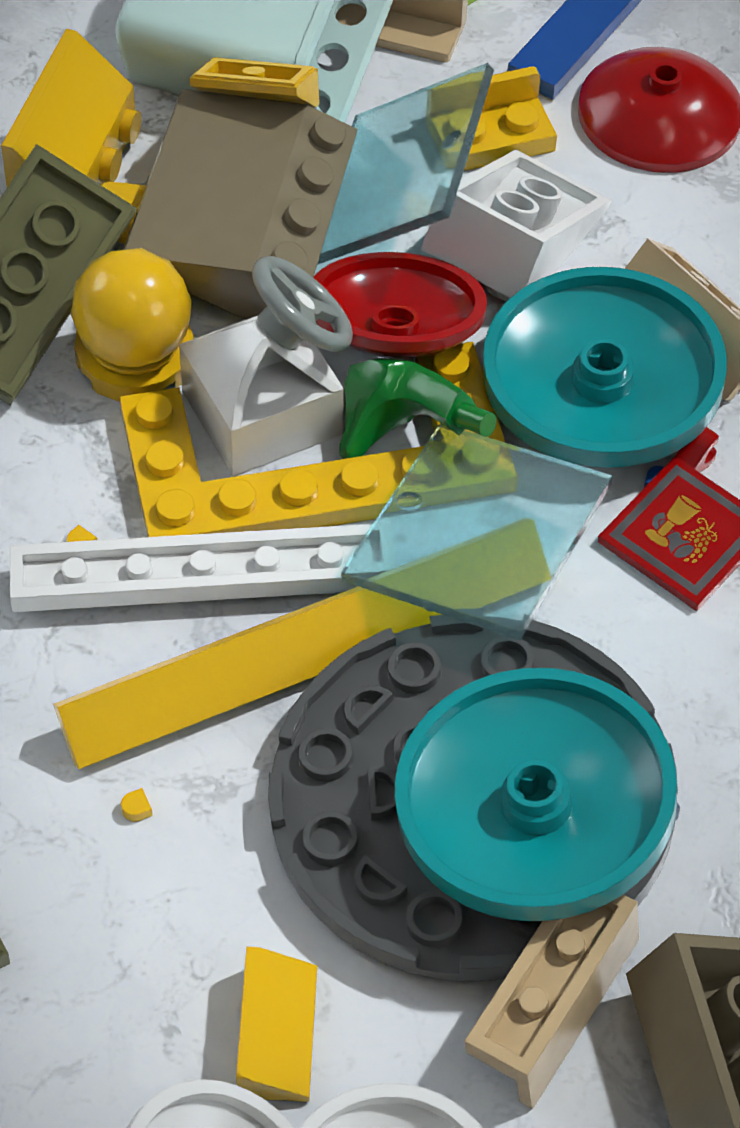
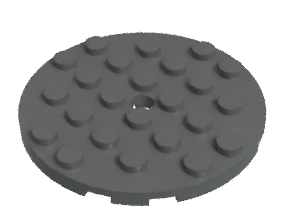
M484 612L429 616L430 624L406 629L395 634L391 628H388L359 642L325 667L302 692L291 708L278 736L279 746L274 757L272 772H269L268 800L273 836L283 867L301 899L324 925L358 951L392 967L431 978L455 981L505 979L542 921L510 920L476 911L446 895L419 869L404 843L395 802L397 766L409 736L428 711L455 690L485 676L521 668H557L575 671L600 679L620 689L637 701L651 715L659 727L660 725L654 716L655 708L639 685L621 666L606 654L577 636L557 627L524 618L522 625L504 621L484 620ZM668 743L673 755L671 743ZM675 821L668 843L658 861L648 874L633 888L624 893L627 897L637 901L638 906L648 895L662 870L670 849Z

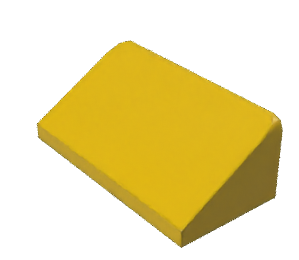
M214 57L190 77V86L199 91L307 104L313 108H317L319 105L318 68H314V66Z
M246 946L236 1071L237 1086L253 1092L264 1100L309 1102L317 965L261 947Z

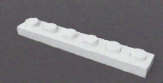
M391 523L9 545L10 601L12 612L340 593L397 572Z

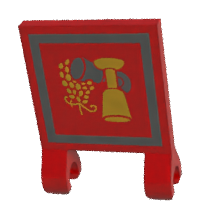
M708 427L692 442L681 448L671 461L598 535L599 544L695 611H698L740 566V499L700 473L712 464L717 453L713 446L718 443L719 435Z

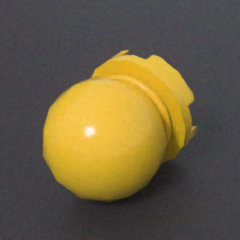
M143 248L110 251L92 261L76 281L71 307V317L77 329L74 346L75 359L78 369H81V372L91 380L92 389L97 394L120 402V396L158 391L166 388L173 382L175 388L182 385L179 344L194 339L189 326L192 301L183 278L169 260Z

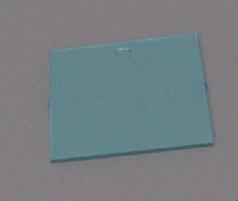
M489 63L355 115L352 127L358 130L318 264L450 218L494 70Z
M440 423L341 571L342 581L422 607L429 612L434 611L521 640L612 485V475L466 430L459 436Z

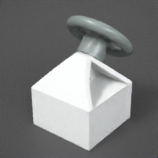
M275 256L259 258L252 268V278L255 287L267 305L258 316L179 344L182 392L232 476L330 440L343 433L344 388L317 347L332 352L343 351L349 347L353 338L350 321L335 298L316 279L295 264ZM321 319L329 322L334 333L316 325V321Z

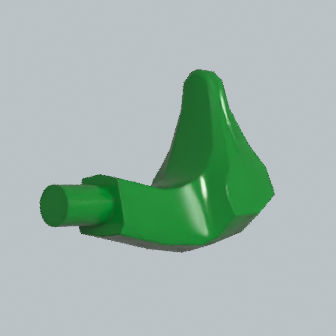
M385 357L370 359L350 365L344 383L346 426L339 444V455L342 459L363 456L384 435L410 422L416 415L432 417L459 436L466 429L484 437L493 433L496 428L497 418L494 413L477 407L472 398L462 389L438 373L415 362Z

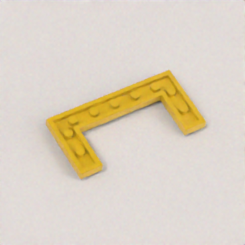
M473 342L461 343L454 348L440 353L415 357V363L438 373L468 394L477 407L496 415L485 391L483 371ZM180 387L120 396L121 414L147 537L329 527L516 496L518 481L498 418L495 430L487 437L466 429L459 436L430 417L438 444L201 482Z

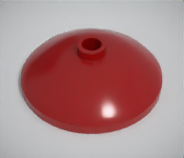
M642 47L614 55L601 62L589 73L580 90L578 116L580 124L590 141L612 159L645 171L659 173L683 172L714 162L733 146L740 132V94L726 74L700 56L675 48Z
M403 252L364 253L337 260L322 268L313 277L335 298L347 315L353 330V338L349 347L379 357L415 358L449 350L475 334L484 323L486 317L487 298L480 283L461 268L433 257ZM321 319L316 321L318 326L334 333L329 322Z

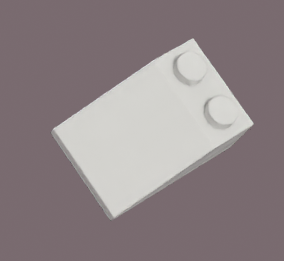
M514 150L443 188L421 250L439 260L461 268L477 281L485 284L487 290L493 296L508 301L514 294L530 283L556 273L606 213L612 200L532 157Z

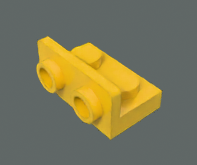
M532 66L437 86L432 89L429 128L451 174L484 167L514 150H518L530 157L556 150L557 134L538 98L540 74L536 67Z

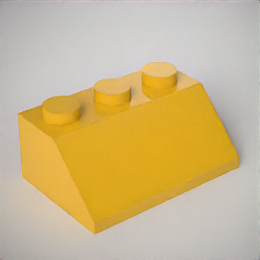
M65 29L1 144L7 187L36 144L100 185L107 183V181L115 182L121 167L122 153L127 143L134 144L137 140L142 117L141 112L135 110L133 85L75 30Z

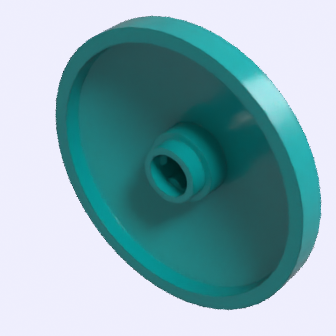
M616 267L570 269L548 275L530 283L514 294L497 312L487 331L483 351V382L492 408L504 425L519 439L546 455L569 463L589 467L613 468L640 465L666 457L692 442L704 431L716 414L722 400L727 373V356L722 336L710 315L696 300L678 287L660 278L639 271Z
M521 668L485 676L455 690L428 711L417 724L402 750L396 771L395 802L399 827L404 843L422 873L436 887L459 903L476 911L510 920L551 921L570 918L595 910L619 898L648 874L658 861L668 843L676 817V767L667 739L655 720L637 701L611 684L586 674L557 668Z

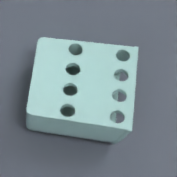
M125 0L117 19L115 35L130 80L176 95H180L182 89L199 91L190 86V77L214 57L314 66V68H318L319 95L326 97L330 102V108L326 114L346 123L393 0ZM350 3L358 4L366 10L365 18L360 23L352 26L341 24L335 18L337 11L342 6ZM339 49L348 55V62L340 70L326 71L317 64L318 58L326 50Z

